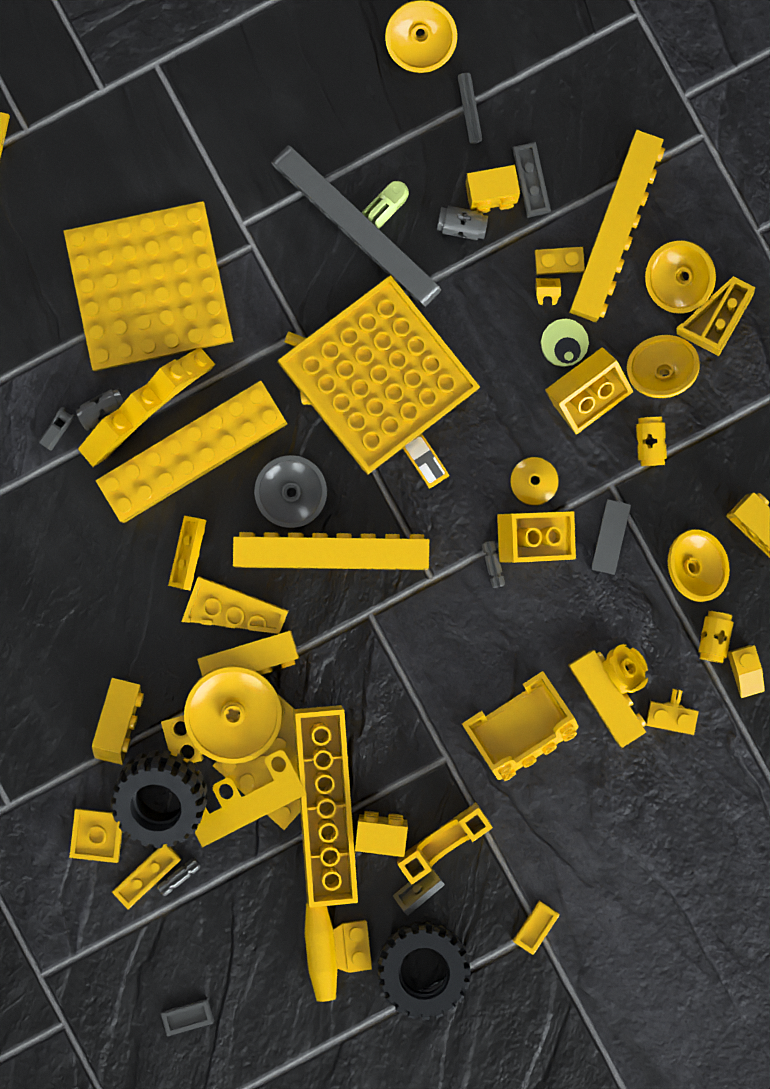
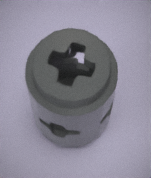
M449 205L447 207L441 206L437 230L442 231V234L472 240L484 239L488 216L483 215V212Z
M119 388L115 390L110 389L81 404L80 408L76 410V414L86 431L94 430L104 417L118 410L126 399Z

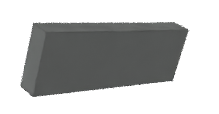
M536 142L512 147L527 218L551 213Z
M606 500L591 570L615 575L630 504Z

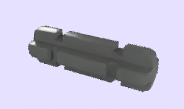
M494 541L485 542L482 544L483 553H486L485 561L488 573L492 577L490 579L491 586L493 588L502 587L505 585L504 576H501L502 568L499 556L495 552L497 550L496 543Z
M191 858L185 863V866H181L171 874L167 881L164 880L160 883L158 890L161 894L167 896L173 890L172 888L178 887L191 876V873L194 874L199 870L201 866L195 858Z

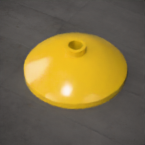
M430 0L410 1L399 7L389 19L385 32L386 46L392 59L402 68L418 73L430 72L445 64L453 54L457 43L456 25L450 13L440 4ZM418 29L425 31L422 36L416 35Z
M681 240L669 242L654 252L646 268L645 280L647 290L658 306L672 313H687L698 309L710 298L715 287L716 272L712 259L702 247L693 242ZM684 272L689 274L687 281L683 278Z
M659 335L641 342L632 351L627 362V374L633 387L640 393L654 398H667L682 393L694 383L700 369L699 356L696 349L685 339L673 335Z
M703 530L686 531L680 534L670 547L668 570L675 587L680 593L693 601L705 602L718 597L724 591L729 579V561L722 544L712 534Z

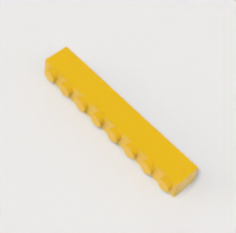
M636 130L569 313L593 322H597L599 317L604 318L608 304L604 302L607 294L612 296L616 282L612 280L615 272L620 273L624 264V259H621L623 250L628 251L633 237H630L629 234L631 228L636 229L641 215L637 214L639 206H644L649 193L645 190L647 184H652L656 176L657 170L653 168L655 162H660L664 154L665 148L661 147L664 139Z

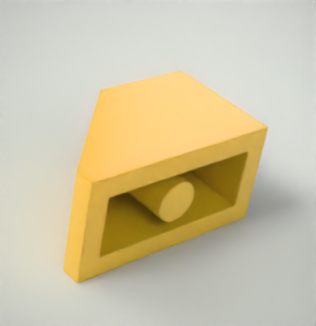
M748 645L728 651L729 661L740 697L744 698L764 692L762 667L755 645Z

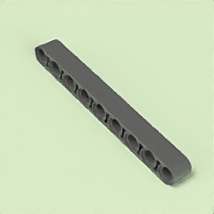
M287 145L271 162L290 183L389 276L391 275L397 284L422 307L425 308L440 293V287L291 146Z

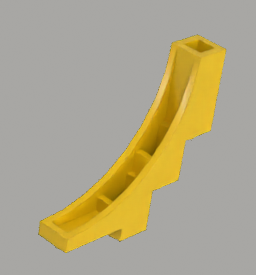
M197 348L176 361L174 359L164 365L146 385L131 393L118 410L104 417L78 450L93 467L106 460L144 421L180 391L209 372L215 366V363L202 348Z

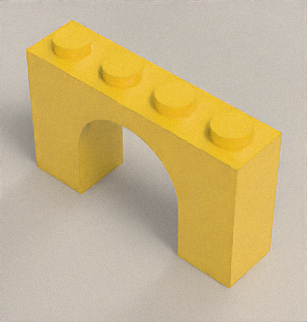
M474 803L407 850L404 857H397V865L412 885L431 872L432 866L448 852L467 840L475 841L493 827L479 805Z

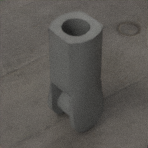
M61 407L38 442L52 451L63 433L73 422L75 415H70L65 411L64 407ZM59 419L65 422L62 428L56 425Z

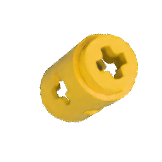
M662 417L638 418V424H636L638 460H641V466L665 465V459H667L665 423H662ZM650 435L657 439V443L653 444V448L646 444V440L650 439Z
M708 611V616H705L699 644V659L717 663L724 662V658H727L734 623L731 621L732 615Z

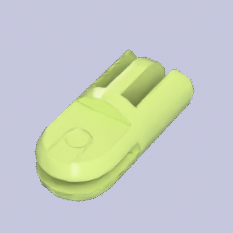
M401 181L391 182L362 211V214L378 229L407 200L409 191L405 183Z

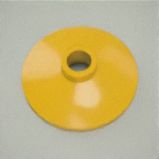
M538 457L527 458L518 463L511 474V488L515 496L523 503L540 505L550 500L556 493L558 475L553 465L548 461ZM537 476L540 480L539 484L533 485L531 477Z

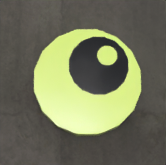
M560 319L549 324L543 332L540 342L546 359L560 367H568L580 362L587 353L589 345L588 334L583 326L570 319Z

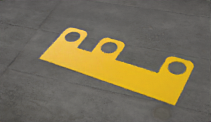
M278 750L265 758V764L274 781L241 797L231 778H225L213 785V791L222 808L209 814L205 807L201 822L194 832L202 847L307 794L283 750ZM274 757H282L285 760L286 768L284 771L277 772L272 768L271 763ZM228 784L232 787L233 796L230 799L221 797L219 793L221 785Z

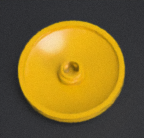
M225 666L205 674L191 689L184 710L185 727L195 747L207 757L229 764L247 762L263 754L275 741L282 720L281 703L272 684L260 673L242 666Z

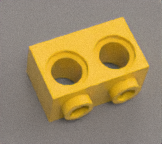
M184 715L161 721L171 755L177 756L180 754L183 756V746L190 745L194 749V755L192 758L184 757L183 760L187 763L189 761L195 763L204 759V754L195 747L188 733L180 735L175 729L178 722H184Z

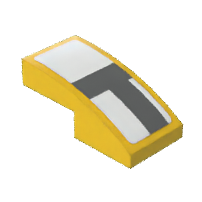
M422 433L403 447L404 452L429 489L449 476Z

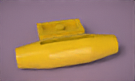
M306 903L304 934L308 971L316 1001L335 1000L338 969L348 973L372 969L367 921L345 922L333 929L327 906L309 908L308 903Z

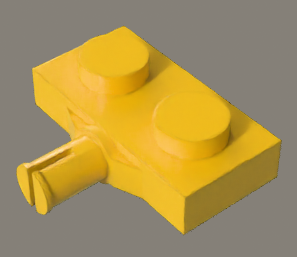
M673 688L670 702L658 703L650 701L646 726L694 735L699 711L680 705L682 690L678 689L677 691V689Z

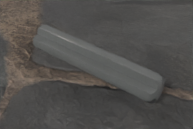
M462 73L458 75V82L469 142L472 144L482 141V134L471 74Z

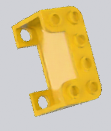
M543 671L523 683L524 692L489 715L485 716L480 711L462 723L498 780L503 779L507 781L516 775L515 771L523 766L524 768L531 766L536 762L538 756L543 753L545 755L551 753L556 749L558 743L563 740L569 741L577 735L578 725L574 716Z

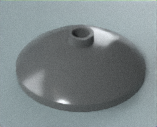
M282 456L269 462L259 473L255 483V500L261 513L270 522L286 528L301 527L313 521L321 513L327 498L326 481L322 472L311 461L300 456ZM291 488L296 490L294 497L287 495V491Z

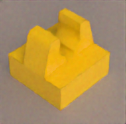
M536 278L535 289L538 303L543 305V298L551 296L552 305H556L559 296H561L560 279Z

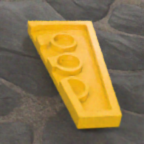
M199 576L181 622H194L204 625H218L228 628H242L280 634L289 610Z

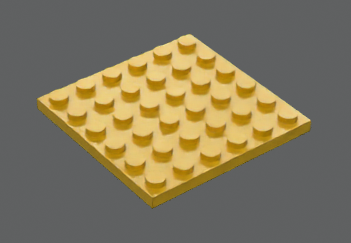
M204 201L64 231L93 371L193 351L197 348H207L234 342Z
M391 275L278 360L279 365L367 475L480 388Z

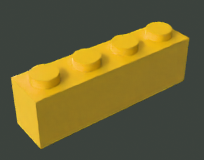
M288 631L197 660L202 677L212 670L225 666H242L258 671V673L263 675L272 672V666L281 664L282 668L295 665V659H299L292 632Z
M591 650L570 663L568 667L619 747L623 748L646 733L643 728L646 726V723L639 713L634 714L631 706L634 704L628 694L618 692L608 673L603 669L605 658L601 652L596 654L594 650Z

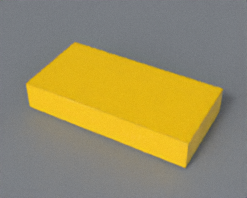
M539 900L514 937L513 942L534 955L560 914Z

